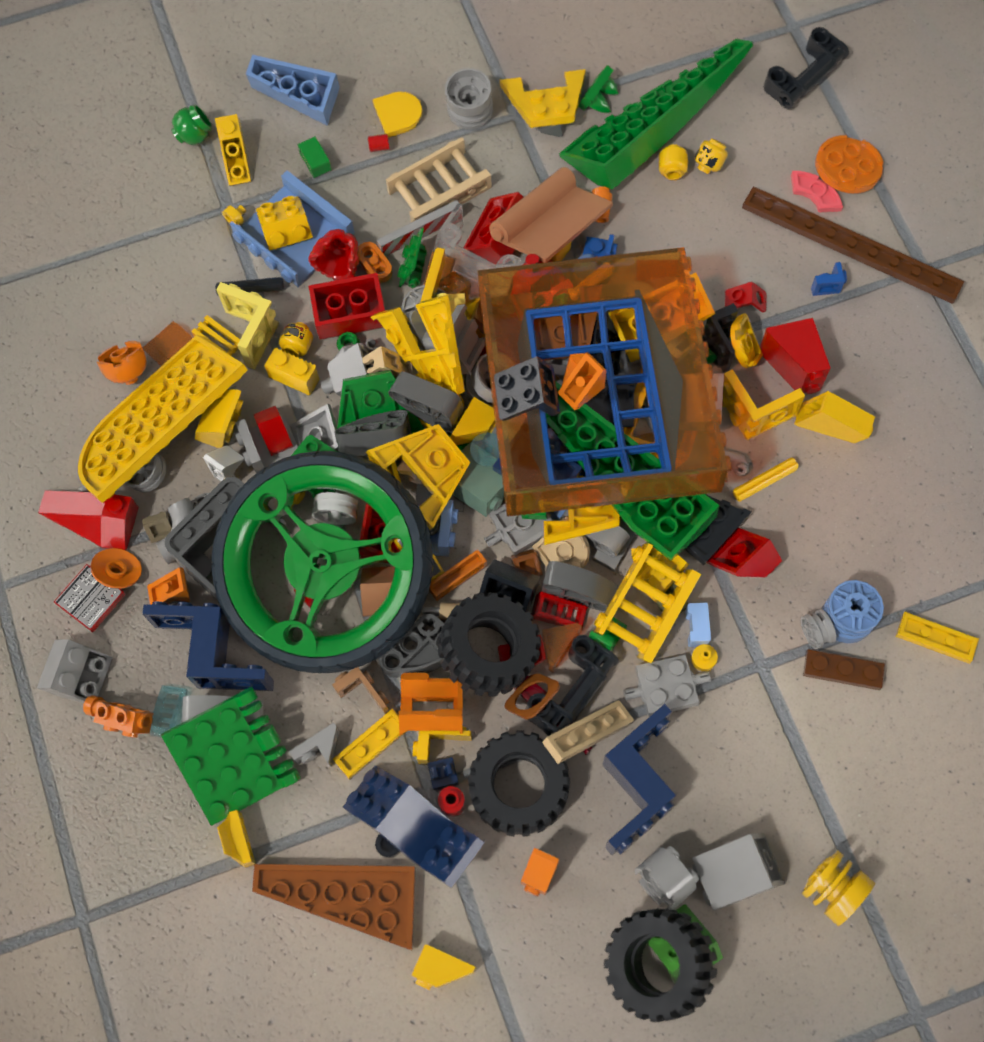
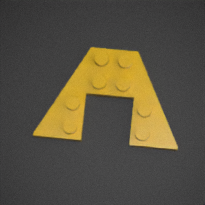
M448 295L428 299L415 305L432 340L434 349L420 351L418 340L411 332L407 316L400 307L382 311L371 316L373 321L378 319L385 328L386 338L394 345L395 350L405 363L410 361L418 371L415 376L446 388L457 395L465 392Z

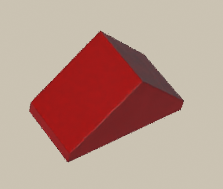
M276 405L253 414L271 456L293 447Z

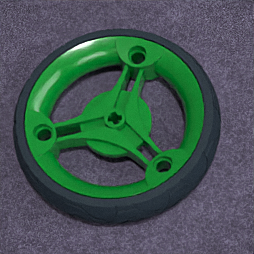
M312 451L285 457L268 465L252 476L237 491L225 509L217 527L212 550V576L217 599L224 615L235 632L247 645L270 661L289 669L307 673H336L351 670L370 663L393 648L407 634L421 613L427 599L433 571V551L428 526L418 504L409 491L396 477L377 464L359 456L336 451ZM326 488L350 493L370 505L384 521L386 526L382 537L355 541L348 532L338 526L327 523L308 525L291 508L295 494L312 489ZM276 498L278 506L276 510L270 511L268 503L271 499ZM286 514L301 529L294 536L279 520ZM262 522H272L287 543L284 554V570L287 579L296 590L289 621L280 622L265 608L253 584L251 552L255 536ZM396 539H400L403 543V548L398 553H394L391 550V544ZM381 544L383 555L361 559L359 548ZM326 556L324 560H327L326 565L317 563L318 558ZM387 560L395 567L392 584L387 596L379 608L363 623L345 632L331 635H321L314 627L317 615L325 600L336 598L348 591L355 583L361 568ZM308 597L314 600L307 621H299L304 601ZM297 627L303 632V637L299 642L294 640L292 635Z

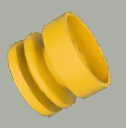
M839 850L818 865L809 876L806 886L801 892L806 898L815 891L819 892L812 901V904L815 906L825 899L828 900L829 904L824 914L837 926L842 925L856 911L875 886V882L862 870L855 873L852 877L847 874L852 866L850 860L846 861L841 867H838L837 865L844 856Z

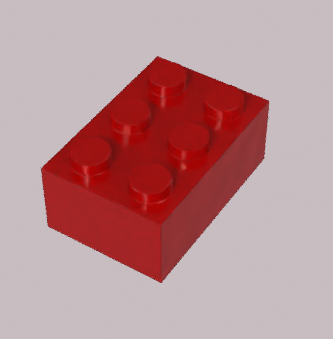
M378 273L308 285L319 340L340 336L345 332L357 333L383 328L378 319L373 321L371 318L376 313L385 311Z

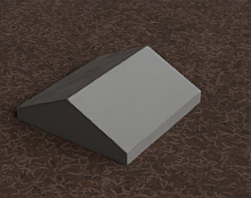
M329 404L291 424L293 436L298 447L308 435H313L337 452L339 451L334 433L337 427Z

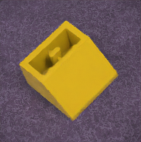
M227 389L220 398L216 399L206 408L196 429L195 440L216 448L223 447L225 442L230 443L235 422H238L244 402L240 400V390Z

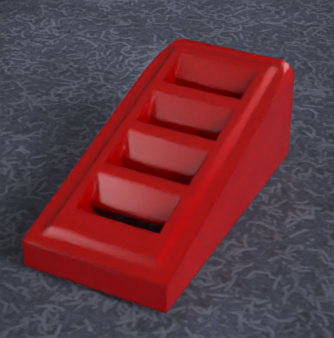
M540 591L535 596L531 615L534 617L533 619L581 631L588 606ZM543 602L547 603L545 612L541 611ZM553 605H557L555 616L551 615ZM563 607L567 608L565 619L561 618ZM573 609L577 610L575 622L570 621Z

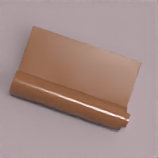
M561 167L492 222L490 234L494 240L526 255L536 254L539 256L540 261L546 263L613 206V202L576 187V178L573 172L566 167Z

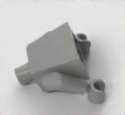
M368 339L365 345L357 343L343 346L335 358L328 363L327 367L330 377L321 381L324 393L329 394L335 391L341 397L343 379L369 374L366 371L372 368L373 365L363 364L362 358L378 348L375 347L376 341L374 339Z

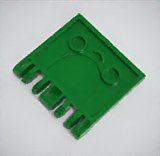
M253 687L247 688L161 733L163 741L211 826L226 819L229 812L240 811L279 789L296 783L301 778L297 769L292 768L294 763L290 759L284 760L273 767L269 763V761L281 757L287 751L285 746L281 745L264 753V751L275 747L281 742L273 724L253 733L252 730H256L269 722L270 718L268 715H262L249 723L247 722L245 716L257 712L263 706L258 700L253 702L258 698Z

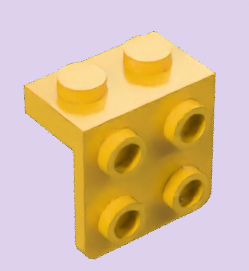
M287 196L275 203L267 202L256 209L269 251L313 238L304 208L298 196Z

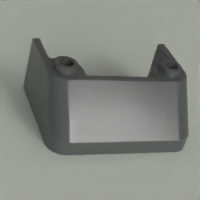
M236 477L223 479L165 538L167 551L217 601L215 588L206 579L212 572V563L204 553L214 543L218 524L229 502L244 485ZM282 518L279 519L286 527V521Z

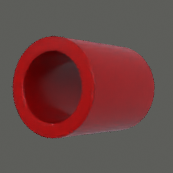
M388 134L368 136L370 152L390 149Z

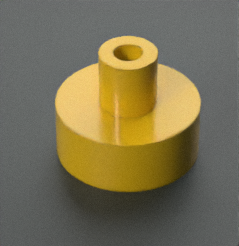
M229 205L222 211L224 218L229 224L232 221L240 226L245 223L242 215L246 210L242 205H239L236 209Z
M707 644L697 646L691 655L693 666L703 672L713 669L718 660L716 650Z

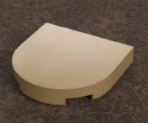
M568 516L561 521H568ZM585 535L544 545L543 536L532 546L546 567L549 561H558L584 568L590 556V547Z

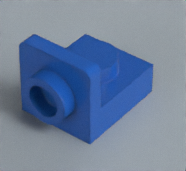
M610 234L609 240L587 236L583 255L591 254L598 264L604 260H609L610 262L611 257L615 258L618 244L614 243L615 235Z
M841 262L835 263L832 274L823 273L815 276L811 286L812 296L838 294L841 292L843 285L847 282V274L845 270H842Z

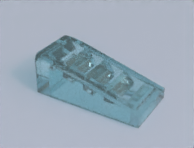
M161 686L153 710V721L149 735L161 737V733L180 724L183 697L187 695V689ZM167 693L179 695L178 700L166 698ZM164 704H173L176 706L175 709L164 708ZM162 713L173 714L172 719L161 717ZM160 722L170 724L169 728L159 727Z

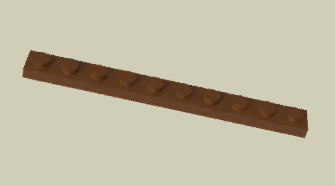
M754 186L743 203L742 209L951 304L954 303L965 282Z

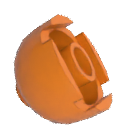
M138 341L125 342L126 347L120 349L118 345L112 346L98 356L99 361H97V364L105 378L111 382L125 383L126 385L133 384L139 380L138 377L144 372L147 360L142 345Z

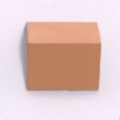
M394 566L362 568L360 590L363 617H370L383 603L392 584Z

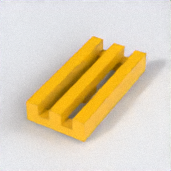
M206 315L204 317L205 321L203 323L200 321L198 328H194L191 331L194 336L198 335L232 356L238 350L240 339ZM210 325L212 328H214L215 330H217L219 333H221L223 336H225L227 339H229L231 342H233L234 345H232V344L229 343L227 340H225L224 338H222L220 335H218L216 332H214V331H213L212 329H210L208 326ZM205 331L206 333H208L210 336H212L214 339H216L218 342H220L222 345L228 348L229 351L226 352L225 350H223L221 347H219L217 344H215L213 341H211L209 338L203 335L202 332Z

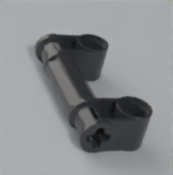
M816 27L811 31L806 45L807 53L816 60L796 78L781 66H773L768 70L763 89L766 94L774 98L785 109H791L796 100L803 98L827 74L836 68L837 63L841 59H845L849 55L847 45L823 27Z
M587 635L576 636L568 651L569 659L584 670L559 705L550 700L543 707L544 712L528 719L548 736L575 723L578 716L607 679L606 674L611 667L619 662L618 657L612 651L602 647ZM581 646L586 649L587 653H579L575 647ZM542 693L533 694L529 698L525 709L532 708V705L540 703L546 695Z

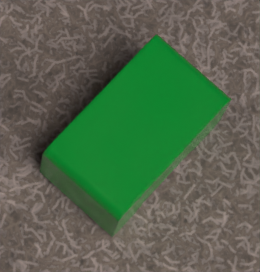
M316 136L297 144L299 154L313 178L332 170L330 161Z

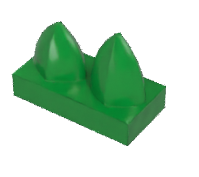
M608 65L604 67L580 100L578 107L583 111L589 106L599 112H611L606 98L599 92L601 91L609 95L618 94L617 85L610 76L614 71Z

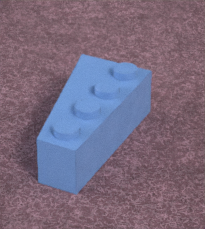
M252 55L246 72L251 88L328 125L340 88L336 73Z

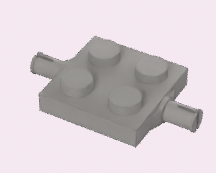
M522 493L489 514V517L496 526V532L484 539L489 547L502 540L509 546L513 554L517 555L537 543L544 536V521H552L549 512L554 508L548 505L547 520L522 519Z
M686 655L654 661L651 664L636 665L635 670L639 680L638 687L623 690L626 701L640 697L646 706L649 717L664 704L671 711L699 706L696 685L711 682L708 671L694 675L689 668Z

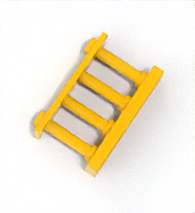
M647 543L643 544L642 547L638 546L631 557L634 561L605 612H600L594 622L596 626L594 632L599 635H603L605 630L612 632L637 647V651H639L637 658L651 664L701 574L693 569H688L681 573L651 556L649 553L653 545ZM643 563L675 581L677 586L674 592L667 595L637 577ZM631 585L662 603L664 610L660 616L657 615L655 617L624 599ZM618 607L650 625L652 631L648 638L642 639L611 621Z

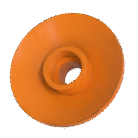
M116 548L98 552L93 557L90 566L93 577L99 583L116 589L134 585L139 580L142 572L141 564L133 554Z

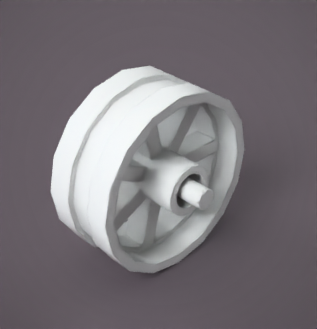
M339 492L320 493L314 497L312 516L317 521L332 525H350L356 521L358 501L355 498Z

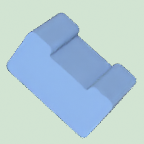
M689 603L685 611V616L689 620L690 626L688 646L708 645L711 640L708 604Z

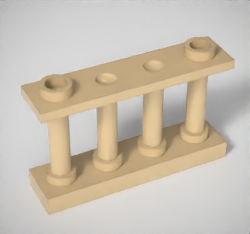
M462 137L449 142L445 147L402 171L393 173L386 179L389 195L399 191L412 209L409 212L411 222L456 200L462 205L492 188L491 174L488 170L476 172L463 155L465 154V143ZM456 159L469 179L457 183L444 165ZM437 170L450 189L442 194H438L425 175ZM418 180L431 200L424 204H419L406 186Z

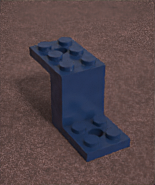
M154 601L152 605H143L142 614L154 628L192 630L186 677L198 689L245 690L253 687L255 691H273L274 680L262 666L248 665L247 668H237V665L226 664L230 623L221 607H218L217 604L204 603L203 606H193L191 603L179 602L177 605H168L165 602Z
M665 704L604 757L602 764L604 768L642 810L608 840L605 848L612 856L616 852L620 855L632 846L634 842L632 838L636 834L642 837L652 828L654 824L653 819L658 817L661 820L674 806L672 801L676 797L675 793L639 754L647 747L653 734L657 738L668 728L667 725L670 723L668 719L672 711Z
M376 765L364 775L361 784L355 791L350 793L343 806L347 812L375 830L414 864L450 888L453 887L484 845V842L479 837L449 820L409 784Z

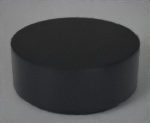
M381 835L377 836L375 847L382 857L393 858L400 853Z

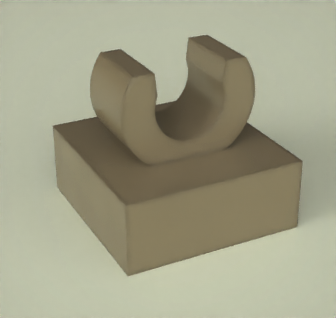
M166 511L142 519L143 527L151 543L164 539L172 529V524Z

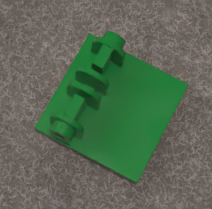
M421 228L417 235L413 234L409 245L406 244L403 249L402 258L405 259L398 270L397 277L400 278L398 287H401L404 282L408 283L410 288H416L417 285H420L423 272L422 267H424L427 254L426 246L421 244L424 228Z

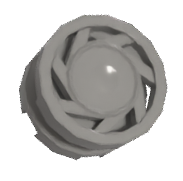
M823 609L817 610L813 615L807 614L801 617L803 633L813 649L817 650L822 648L827 642L834 643L836 641L833 623Z

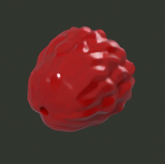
M342 229L330 230L316 242L310 252L308 261L315 271H320L322 275L332 278L334 281L355 277L357 265L359 264L358 242L355 236L346 233Z

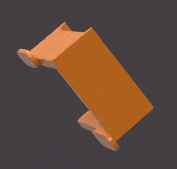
M427 673L401 674L399 736L406 731H460V734H462V684L459 681L454 683L450 678H429ZM413 701L454 702V709L412 711Z

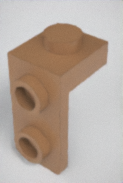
M357 667L349 673L345 671L336 677L335 683L332 686L340 698L360 684H363L383 713L389 712L386 706L390 703L381 690L375 691L372 687V684L375 682L366 670L361 672Z

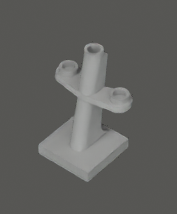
M465 304L456 306L452 313L461 372L462 374H469L487 339L485 337L479 338L476 334L478 325L474 319L468 320L464 313L467 309ZM417 310L410 311L406 315L408 325L418 340L419 349L423 351L434 349L435 347Z

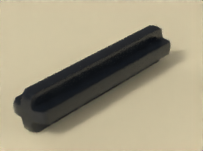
M282 277L222 282L227 285L234 284L241 290L249 293L284 290ZM220 282L216 283L215 290L219 286Z

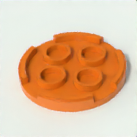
M839 135L826 140L820 146L815 158L816 170L821 179L832 188L845 193H862L872 189L879 182L883 172V159L879 151L866 140L860 141L847 138V135Z

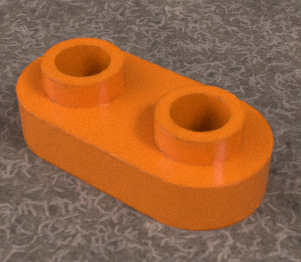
M364 242L358 246L359 263L368 274L380 271L385 272L378 274L379 283L387 282L393 273L391 263L375 243Z

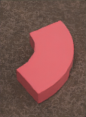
M792 171L793 194L809 198L816 205L819 213L842 211L841 199L834 188L820 180L819 176L804 171Z

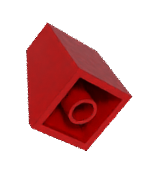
M808 318L766 328L760 345L762 357L794 390L800 388L803 393L814 394L820 391L831 367L814 319Z

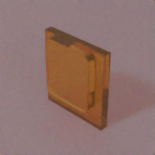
M173 321L143 347V350L162 366L184 347L192 337L179 324Z

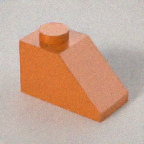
M534 848L521 879V884L525 886L524 891L536 897L540 893L546 895L558 867L559 859Z

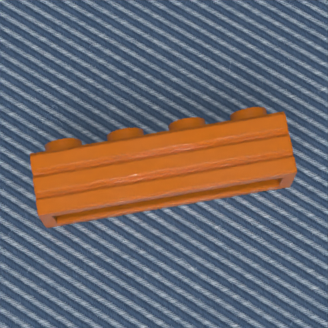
M477 549L434 579L430 584V593L436 601L440 600L487 566V560Z

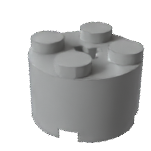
M671 846L667 849L659 847L635 868V874L637 875L640 872L642 876L639 883L646 893L658 905L662 902L668 905L666 909L677 908L696 890V883L699 881L697 874L691 868H686L682 864L679 853Z

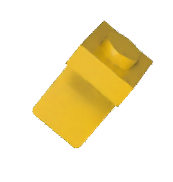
M463 726L462 734H460V731H419L418 741H413V757H417L418 764L427 765L429 763L431 739L472 741V732L467 731V728Z

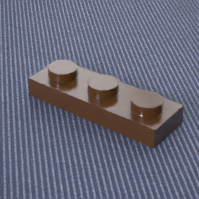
M808 649L805 655L803 676L880 691L883 685L885 664Z

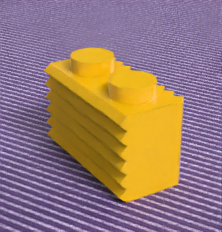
M278 347L274 348L264 366L269 378L309 396L320 380L315 364L312 365L311 362L307 363V360L303 361V358L299 359V357L294 355L291 356L290 353L287 354L282 349L278 350Z

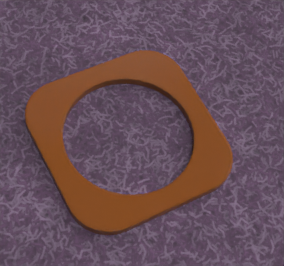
M533 674L506 700L505 709L523 719L533 718L558 692L560 684L558 681L542 674ZM535 683H546L548 685L547 694L540 703L525 710L516 707L517 698L527 687Z

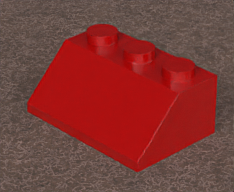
M519 192L490 198L461 252L466 256L491 266L508 264L513 258L515 249L494 240L490 234V225L519 202L523 196Z

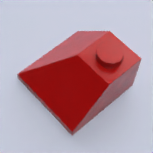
M738 528L711 557L707 564L737 577L766 578L782 562V559L770 539Z

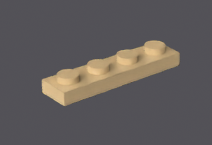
M620 700L546 737L542 743L559 764L630 726L634 719Z

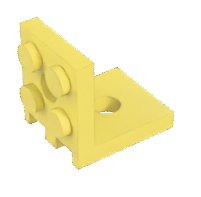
M220 282L216 290L225 312L250 322L238 343V348L246 367L255 370L279 325V322L274 320L276 316L275 310L270 309L272 301L262 298L256 292L249 293L241 290L234 284L227 285Z

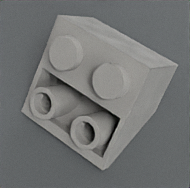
M69 639L54 640L37 688L59 697L84 703L90 695L99 696L112 657Z

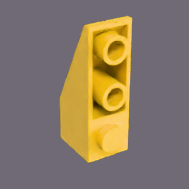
M234 114L215 118L229 186L251 182L246 148L238 115Z

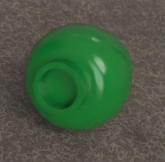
M196 104L181 108L172 118L173 128L171 131L182 144L184 142L188 145L200 144L207 137L208 131H211L213 128L208 116Z

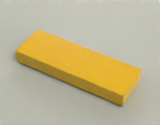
M437 247L435 249L420 302L435 298L434 295L437 294L445 265V249Z
M907 612L902 614L895 636L968 664L973 660L979 638Z
M392 708L333 758V761L349 780L402 736H399V715Z

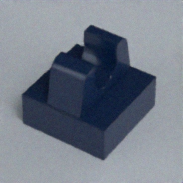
M453 757L427 763L433 790L459 784Z

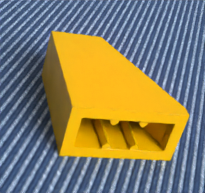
M827 391L802 403L794 425L855 444L870 437L873 432L875 416Z

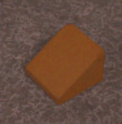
M534 549L520 552L517 555H511L514 567L537 576L543 575L537 552Z

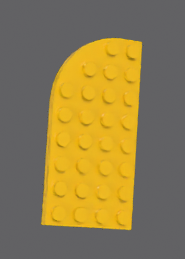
M196 335L95 427L86 440L78 461V475L82 484L101 503L112 497L118 488L129 481L140 468L148 464L152 457L162 448L168 446L175 436L184 431L198 415L203 414L206 408L216 399L220 398L232 384L239 381L248 369L242 362Z

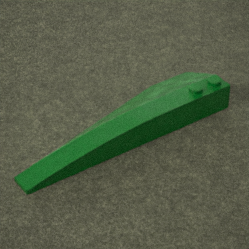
M735 39L713 52L714 57L703 58L697 62V67L693 70L688 71L685 69L679 73V78L675 81L667 80L641 96L639 103L628 104L623 107L624 112L616 117L610 115L605 118L606 123L600 127L594 125L586 130L559 153L560 158L596 185L609 189L617 187L620 182L632 174L641 164L667 143L707 103L753 47V42Z
M556 382L560 413L554 416L546 413L547 424L569 452L618 447L615 426L586 404L578 410H574L558 394L562 386ZM624 433L626 446L639 445ZM651 453L628 455L633 472L661 469L659 459ZM618 456L591 459L594 476L624 473L620 457ZM577 461L584 469L583 462ZM676 472L673 485H668L667 479L664 478L597 486L629 528L647 543L653 545L656 550L670 561L704 532L716 518L720 506Z

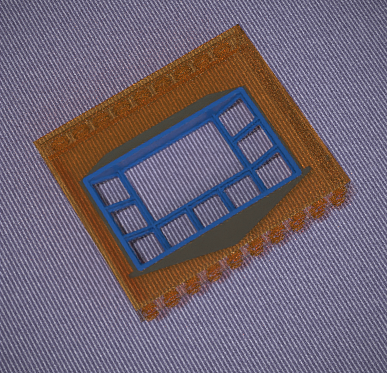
M685 247L477 270L479 299L507 517L722 492L724 483L728 482L727 472L731 471V460L729 455L725 456L724 448H726L725 432L720 431L719 425L722 424L721 410L716 409L715 402H717V389L711 385L710 379H713L712 365L707 364L706 357L709 355L708 344L703 342L702 339L704 323L703 320L698 319L700 303L699 299L694 298L696 283L694 277L690 278L689 272L692 270L690 256L686 257ZM634 308L637 339L609 342L606 311ZM598 312L601 343L573 346L570 315ZM561 316L565 347L538 351L536 348L534 319ZM638 349L643 373L615 376L611 351ZM578 353H602L618 447L553 455L550 448L545 412L536 408L506 421L499 419L494 381L495 374L536 356L541 359H549ZM643 382L646 388L649 408L621 411L616 386ZM650 417L655 443L626 446L622 420ZM657 453L661 469L632 471L628 455ZM620 457L624 473L594 476L591 459ZM572 461L583 462L586 477L556 480L553 464Z

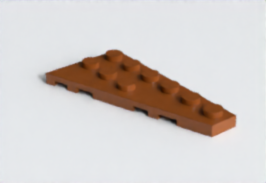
M254 864L252 892L413 951L415 866Z

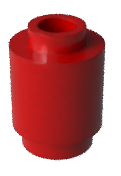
M454 786L441 790L438 795L440 810L449 817L460 815L465 808V798L462 791ZM449 797H456V801L453 804H448L446 800Z

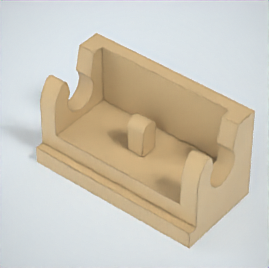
M383 346L378 347L362 358L363 364L373 365L372 368L366 371L369 374L380 370H391L395 378L402 371L416 375L415 367L410 361L405 363L398 353Z

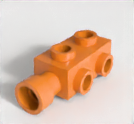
M95 695L88 696L83 704L84 713L93 716L95 723L104 725V730L113 732L121 730L123 736L134 738L138 737V734H150L154 713L148 710L138 709L118 702H107L104 698Z

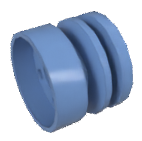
M851 580L838 585L822 609L833 623L836 641L848 644L857 643L869 635L881 620L884 606L882 597L874 587L866 582ZM854 606L858 608L855 611L851 609Z

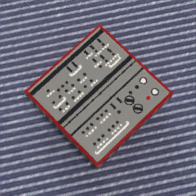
M86 564L55 599L54 603L93 633L126 593L121 589L110 588L99 583L93 577L90 566Z

